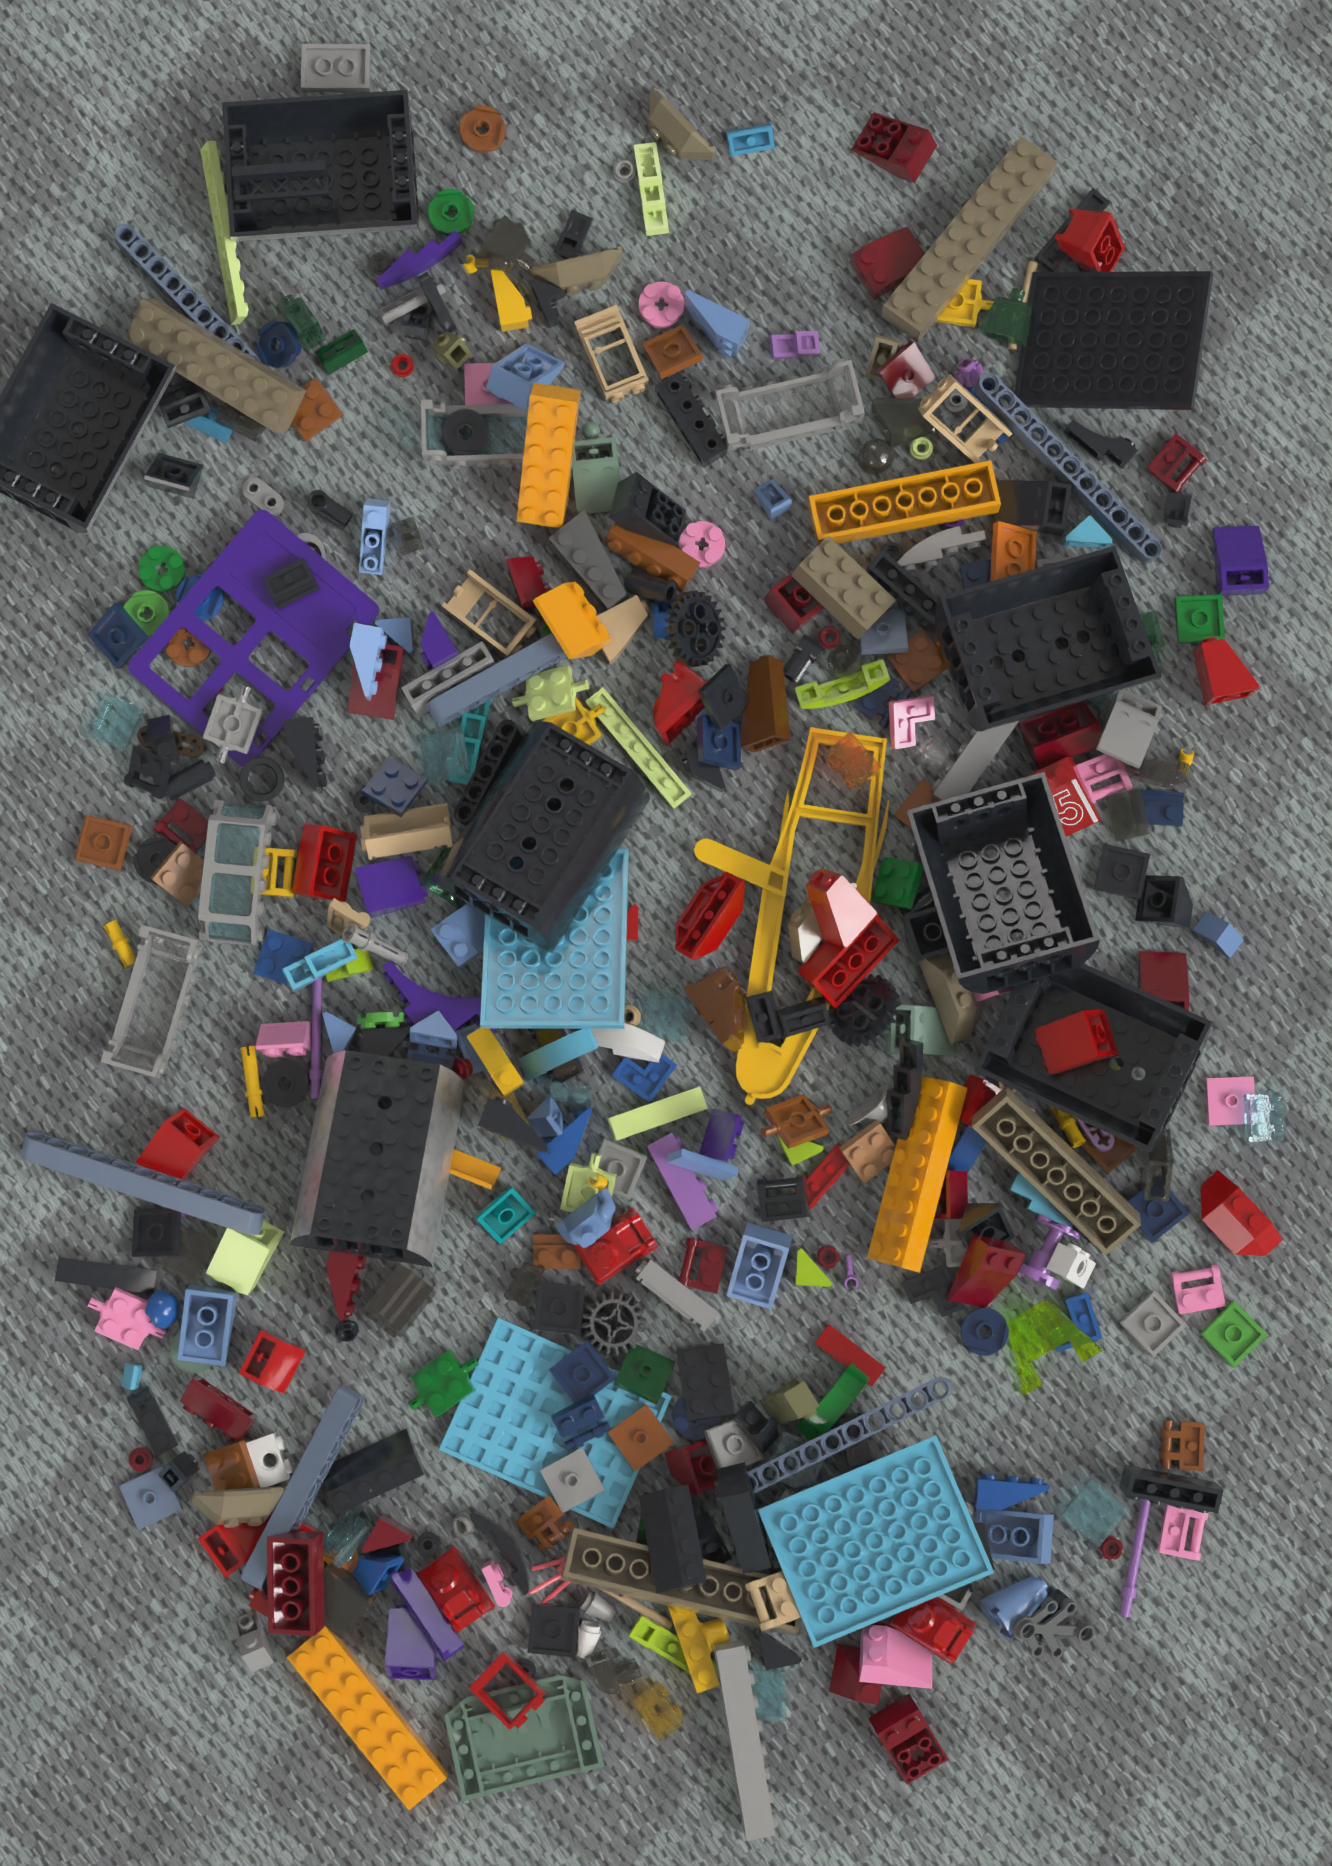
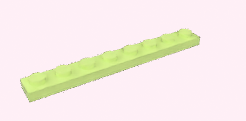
M206 141L200 150L230 321L231 325L241 324L247 317L248 305L244 302L243 297L244 283L240 280L239 275L240 261L236 258V242H233L230 238L228 194L224 190L225 175L220 167L221 153L217 149L216 141Z

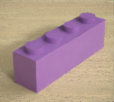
M670 1133L648 1145L647 1148L690 1229L693 1230L717 1217L715 1212L718 1211V1208L712 1198L707 1199L703 1191L707 1190L702 1178L696 1179L693 1171L667 1163L668 1154L685 1148L679 1135L674 1137Z

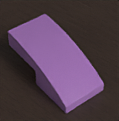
M796 331L794 334L771 335L769 337L771 360L808 357L820 354L818 331Z

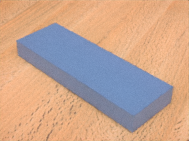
M683 1148L667 1155V1163L722 1181L738 1175L737 1166Z

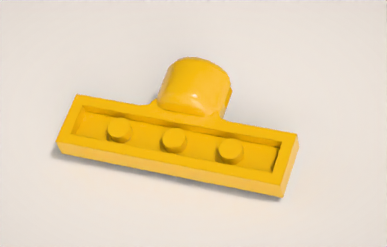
M667 1606L696 1693L698 1694L720 1686L710 1653L714 1651L713 1644L729 1642V1634L725 1623L720 1618L700 1623L695 1612Z

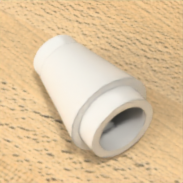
M583 1620L581 1625L578 1626L577 1656L585 1659L591 1658V1654L601 1635V1625L599 1623Z

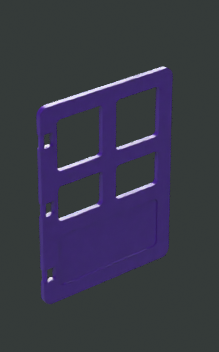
M261 509L254 513L128 664V670L203 735L209 721V717L204 714V709L233 674L239 673L275 704V708L257 728L253 739L254 741L263 731L268 736L260 746L252 742L248 754L237 750L228 751L227 755L243 767L245 763L253 758H258L270 742L284 728V719H291L313 691L348 652L351 635L347 630L355 621L359 624L370 626L379 614V606L272 514ZM305 558L320 590L277 610L262 579ZM215 587L222 588L256 618L255 623L234 646L230 645L195 614L196 609ZM181 628H186L221 658L219 666L190 699H186L150 668L153 660ZM269 632H274L309 662V668L289 691L281 688L249 660L250 654ZM310 676L314 682L305 691L300 686Z

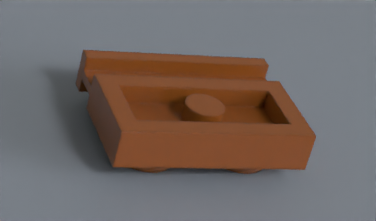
M533 1234V1269H581V1258L573 1247L574 1244L567 1243L560 1234Z

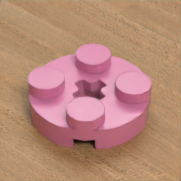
M655 282L648 284L639 298V312L650 326L668 328L682 317L684 298L680 289L671 283ZM660 300H664V303L668 304V307H664L662 311L659 310L658 306H655V303H659Z
M698 521L690 523L682 532L679 540V549L701 562L699 568H707L722 558L725 550V539L720 528L710 522ZM701 539H705V543L709 544L708 547H704L703 551L699 550L698 545H695Z

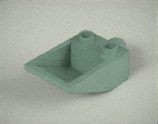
M592 421L585 423L582 427V435L587 440L575 441L572 475L577 515L584 509L587 515L611 512L618 482H620L616 437L596 439L600 434V427ZM603 451H607L609 457L602 458L600 454ZM585 454L587 458L586 460H578V455Z
M900 1005L896 1009L900 1012L899 1015L902 1017V1022L890 1023L888 1026L891 1028V1031H883L886 1034V1054H900V1047L895 1046V1038L900 1040L907 1038L923 1043V1055L956 1057V1043L950 1044L938 1010L935 1007Z

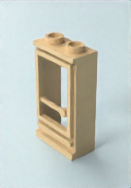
M617 305L574 321L575 330L606 402L612 401V403L623 400L626 394L631 392L639 394L646 390L649 379L646 376ZM618 328L620 329L624 339L604 347H596L594 351L592 350L588 340ZM626 343L638 374L607 386L595 354H601L602 351Z
M951 374L947 378H943L937 384L935 391L923 398L918 407L922 416L974 463L981 462L979 457L987 449L991 452L997 449L998 444L995 440L1003 432L1009 437L1012 435L1007 425L998 419ZM956 388L977 408L960 425L954 428L955 431L952 432L932 412ZM980 410L987 418L963 442L956 434L961 433L962 428Z
M469 570L466 581L462 586L458 585L455 588L454 596L447 604L444 602L441 605L442 609L504 657L508 658L523 649L521 644L526 637L528 639L533 637L538 629L535 627L537 621L476 573ZM484 592H486L495 600L490 602L488 609L474 625L465 617ZM497 602L526 622L506 648L478 628L491 609L496 607Z
M447 803L408 809L402 818L392 812L364 816V826H360L363 852L367 851L369 860H372V856L377 858L433 849L434 846H438V848L441 845L453 846L451 820Z

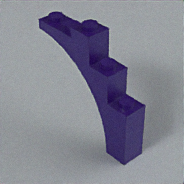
M391 961L383 966L386 970L383 973L384 977L391 985L395 983L400 990L397 994L405 1004L408 1001L410 1002V1005L403 1009L406 1013L404 1019L410 1027L438 1010L455 1031L477 1015L481 1017V996L462 998L437 994L415 984L404 976ZM490 1028V1030L492 1031V1033L495 1032L497 1029H499V1028Z

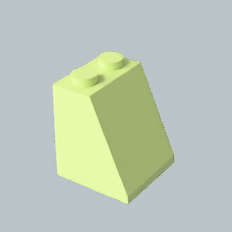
M264 1220L261 1232L258 1235H249L227 1228L206 1274L212 1276L218 1282L229 1285L236 1292L248 1296L257 1284L284 1231Z

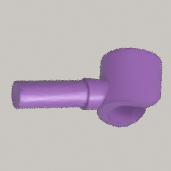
M851 1255L845 1256L847 1276L844 1278V1286L848 1289L847 1282L853 1279L855 1280V1288H857L859 1283L853 1274Z

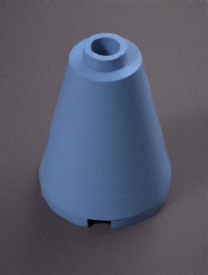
M1031 1576L985 1596L980 1600L982 1602L981 1607L992 1625L996 1624L1002 1628L999 1633L1006 1639L1011 1640L1015 1636L1013 1633L1015 1622L1022 1616L1030 1617L1043 1599L1047 1597L1046 1590L1048 1586L1041 1577Z

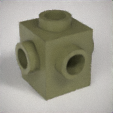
M447 330L439 335L436 342L431 346L436 352L434 357L443 366L447 364L456 370L472 355V352L465 345L467 343L465 339L458 333L454 335Z

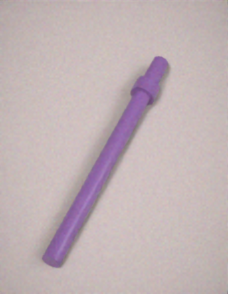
M322 977L312 983V1044L309 1080H311V1098L314 1099L319 1098L320 1080L323 1078V1070H321Z
M1141 1499L1126 1585L1122 1587L1121 1596H1123L1120 1615L1125 1617L1130 1616L1132 1600L1136 1598L1137 1589L1135 1584L1151 1502L1145 1499Z

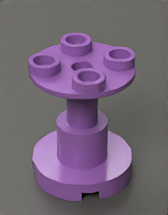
M1039 1214L1035 1221L1050 1228L1040 1251L1035 1249L1028 1266L1022 1263L1018 1273L1023 1276L1026 1275V1277L1046 1287L1057 1290L1060 1281L1051 1277V1271L1046 1269L1063 1235L1079 1240L1081 1233L1072 1230L1071 1227L1065 1224L1056 1223L1052 1219Z

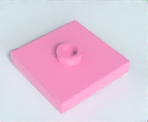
M495 363L464 364L465 405L512 404L486 390L491 367Z
M1254 1077L1205 1079L1208 1126L1256 1124Z

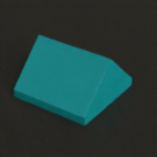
M510 1185L478 1213L475 1218L501 1245L536 1213L513 1186Z

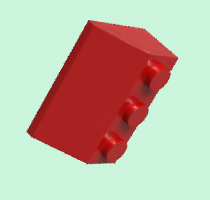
M304 824L291 893L327 901H333L335 898L340 902H345L357 834L324 825Z

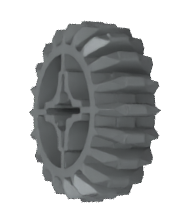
M612 1290L609 1293L610 1298L606 1299L604 1293L600 1294L603 1301L599 1302L595 1297L592 1299L593 1303L596 1304L595 1308L587 1305L586 1308L592 1313L591 1315L583 1314V1318L589 1319V1323H583L582 1327H590V1331L585 1332L584 1336L593 1335L594 1338L589 1343L593 1345L597 1341L599 1343L596 1348L597 1351H600L602 1346H605L606 1355H609L610 1348H614V1354L619 1355L618 1348L622 1347L623 1352L627 1353V1344L635 1348L636 1344L632 1340L634 1338L638 1341L642 1340V1337L637 1335V1332H645L646 1329L639 1327V1323H645L646 1318H638V1315L643 1314L644 1310H635V1307L639 1305L638 1301H635L632 1305L629 1303L632 1295H628L626 1300H623V1292L620 1291L618 1298H614V1291ZM615 1303L613 1313L610 1316L596 1315L598 1310L604 1305ZM622 1305L631 1311L634 1317V1324L628 1323L621 1318ZM618 1311V1322L627 1326L621 1325L619 1328L616 1326L617 1329L613 1331V1335H610L611 1325L602 1321V1319L608 1321ZM594 1322L607 1327L608 1335L606 1341L597 1334ZM618 1330L632 1331L631 1335L624 1341L613 1343Z

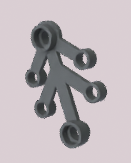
M1051 1597L1043 1599L1041 1608L1032 1616H1022L1015 1622L1013 1626L1014 1635L1018 1639L1026 1640L1028 1644L1027 1651L1034 1658H1039L1044 1653V1647L1036 1640L1035 1634L1042 1635L1048 1646L1047 1653L1054 1659L1060 1658L1063 1655L1064 1649L1057 1643L1053 1634L1074 1635L1082 1643H1088L1093 1639L1095 1629L1086 1621H1078L1075 1625L1058 1624L1068 1615L1076 1612L1077 1604L1072 1599H1064L1060 1605L1061 1609L1044 1623L1038 1622L1048 1614L1054 1613L1058 1608L1057 1602Z

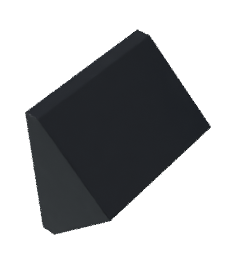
M159 453L144 475V480L151 488L194 499L203 465Z
M936 906L903 916L905 941L917 961L949 952Z

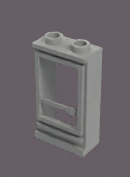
M650 1259L648 1263L643 1260L635 1272L638 1274L636 1279L638 1281L642 1278L641 1283L688 1320L693 1318L691 1322L693 1324L698 1322L700 1324L699 1328L703 1332L706 1331L719 1314L717 1310L681 1284L653 1260Z

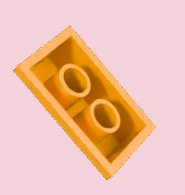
M576 582L563 583L533 600L568 659L592 656L612 640L608 634L607 627L600 622L595 608L589 604L584 596L582 587Z

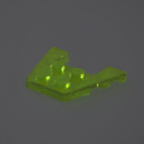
M1049 1299L1043 1300L1006 1322L1009 1328L1012 1351L1016 1357L1017 1374L1020 1375L1023 1396L1044 1385L1032 1362L1062 1344L1070 1341L1081 1362L1102 1352V1349Z

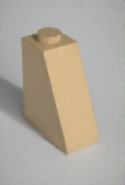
M637 595L597 615L600 622L607 627L608 634L612 639L601 648L609 665L617 660L648 620L647 613L650 610L645 600L640 601Z

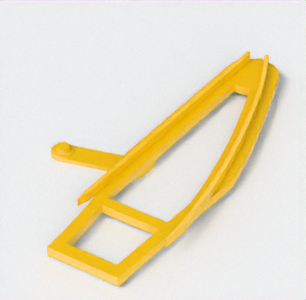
M810 727L803 762L789 813V795L787 791L779 842L770 865L711 839H701L696 843L694 853L698 860L722 871H727L762 888L746 997L771 991L793 841L799 817L865 827L862 864L855 883L857 885L855 889L870 904L873 873L886 832L889 809L888 800L876 845L886 738ZM818 744L873 752L867 814L804 805ZM812 988L806 1001L822 996ZM824 999L828 1010L831 1004ZM746 1000L747 1027L744 1031V1043L737 1054L736 1078L740 1087L747 1093L745 1103L752 1105L756 1098L769 1099L783 1092L789 1085L818 1028L786 1037L781 1047L772 1043H758Z

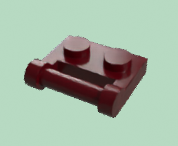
M1175 433L1149 464L1146 471L1164 484L1168 490L1181 492L1182 486L1199 466L1205 464L1207 459L1202 453ZM1186 456H1190L1192 461L1175 481L1170 478L1171 474Z
M180 798L164 818L156 824L153 830L159 835L163 834L176 846L181 841L196 854L206 842L208 820ZM173 821L196 841L192 845L188 844L172 831L168 825Z
M686 1238L685 1245H687L680 1277H677V1280L685 1287L717 1294L728 1247ZM696 1248L703 1249L696 1281H693L689 1277Z

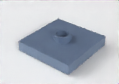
M902 609L887 610L861 636V655L908 653L905 612Z
M164 1465L119 1486L138 1530L183 1510L176 1491L172 1492L158 1475L165 1467Z

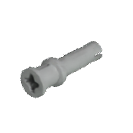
M355 923L348 924L343 931V942L352 943L358 946L361 951L369 950L399 966H403L408 960L407 952L375 938L371 931H364L358 928Z

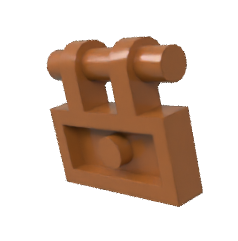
M1163 1420V1429L1160 1430V1437H1163L1162 1451L1159 1453V1458L1162 1459L1161 1468L1171 1469V1460H1178L1177 1469L1203 1471L1205 1423L1179 1421V1430H1172L1173 1421ZM1172 1438H1179L1178 1452H1171Z
M549 1495L516 1520L530 1540L535 1536L539 1539L538 1548L541 1551L555 1546L557 1540L567 1537L574 1528L571 1521H566L565 1523L559 1521L563 1513ZM548 1526L553 1531L552 1533H548L546 1530Z

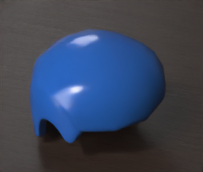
M163 1290L153 1293L145 1308V1314L151 1319L149 1323L161 1329H166L173 1325L180 1314V1303L177 1297Z

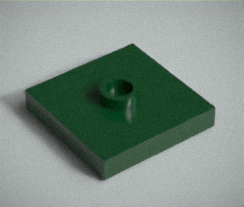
M636 1344L635 1348L630 1346L614 1386L657 1405L675 1361Z

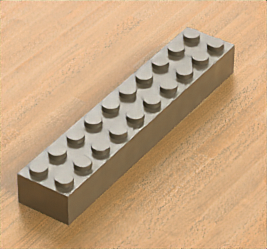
M1020 136L885 302L881 317L918 343L1053 177L1058 162Z
M573 1528L570 1533L560 1580L760 1628L759 1624L761 1622L750 1591L747 1592L745 1584L770 1575L758 1572L743 1574L741 1568L703 1559L707 1580L705 1585L656 1594L647 1545ZM764 1586L760 1587L759 1591L770 1620L776 1619ZM801 1618L769 1630L794 1636L799 1633Z

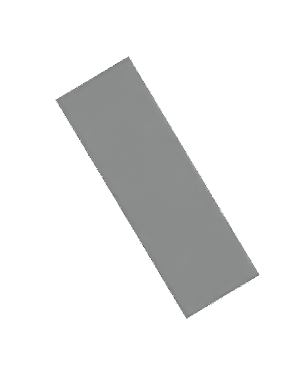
M434 279L433 282L439 294L445 293L446 290L443 284L438 279ZM419 287L378 309L377 312L382 321L387 324L423 305L428 300L422 288Z

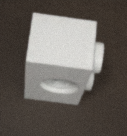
M1058 1243L1046 1269L1084 1289L1096 1263L1089 1259V1253L1081 1250L1078 1246L1068 1243L1067 1246Z
M276 1432L246 1443L260 1488L268 1487L291 1478L290 1473L293 1472V1468L289 1458H284L282 1450H285V1444L282 1436L277 1437ZM267 1453H272L276 1456L277 1462L274 1466H270L265 1462Z

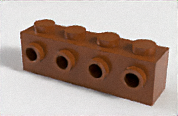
M616 522L609 530L604 545L611 551L618 553L650 575L674 582L677 591L680 593L691 582L701 563L673 545L627 531Z

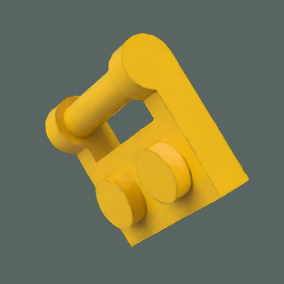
M254 847L253 866L257 863L258 847ZM266 848L265 855H269L268 869H264L263 878H266L265 893L261 892V895L293 898L294 894L291 892L294 858H297V850ZM278 857H285L283 889L276 888ZM252 877L251 894L254 892V877Z

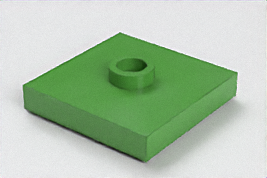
M1234 1300L1199 1333L1233 1368L1268 1335Z

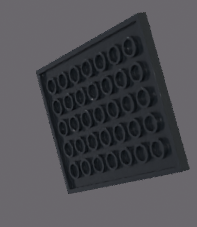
M1211 271L1033 272L1014 394L1029 408L1194 410L1214 274Z

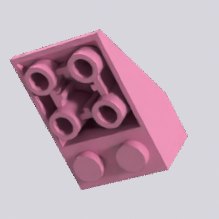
M311 1022L261 1024L256 1042V1050L270 1058L283 1057V1052L289 1053L292 1056H305L306 1051H311Z

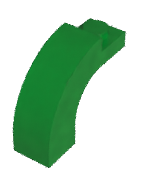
M851 1363L837 1377L830 1389L818 1402L817 1413L806 1420L803 1418L795 1428L810 1441L825 1434L858 1396L869 1380V1377Z

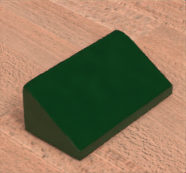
M353 329L315 353L328 375L368 353V350L358 333Z

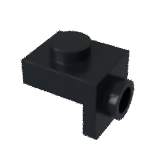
M1168 490L1163 519L1165 523H1168V526L1173 528H1181L1182 525L1188 526V514L1192 499L1191 493Z

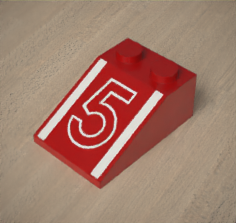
M1066 757L1028 775L1031 776L1045 772L1066 837L1101 821L1072 757Z

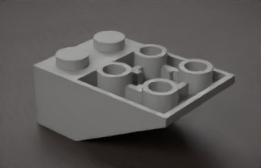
M1125 689L1117 691L1108 706L1096 750L1139 769L1159 721L1162 706Z

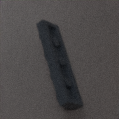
M1092 188L1075 209L1102 213L1109 206L1110 201ZM1070 214L1055 234H1063L1066 231L1073 215ZM1055 234L1035 256V260L1050 272H1054L1068 255L1059 248L1058 243L1060 242L1056 241Z

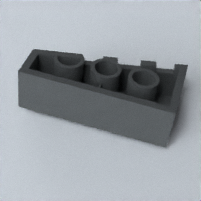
M584 509L549 537V544L607 611L626 600V592Z

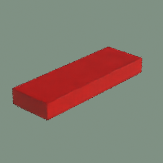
M838 1144L832 1148L806 1178L809 1211L850 1165L840 1151Z
M830 1324L827 1325L815 1341V1344L845 1367L853 1363L869 1377L867 1384L871 1387L886 1368Z

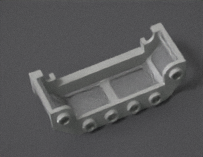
M845 359L834 360L832 365L828 367L827 372L813 371L806 377L792 376L780 383L770 381L764 383L763 387L758 388L748 386L742 388L741 392L732 385H724L715 393V399L718 402L726 434L728 450H736V448L743 447L744 451H751L845 428V423L858 422L863 419L865 414L852 360L845 361Z
M141 924L138 936L142 938L137 946L139 951L113 1038L109 1040L108 1051H103L100 1062L160 1078L161 1074L164 1075L171 1052L175 1053L178 1046V1039L175 1038L177 1031L182 1030L185 1022V1017L182 1016L184 1007L188 1008L191 1002L192 994H189L191 984L195 985L199 972L195 970L202 947H200V942L195 939Z

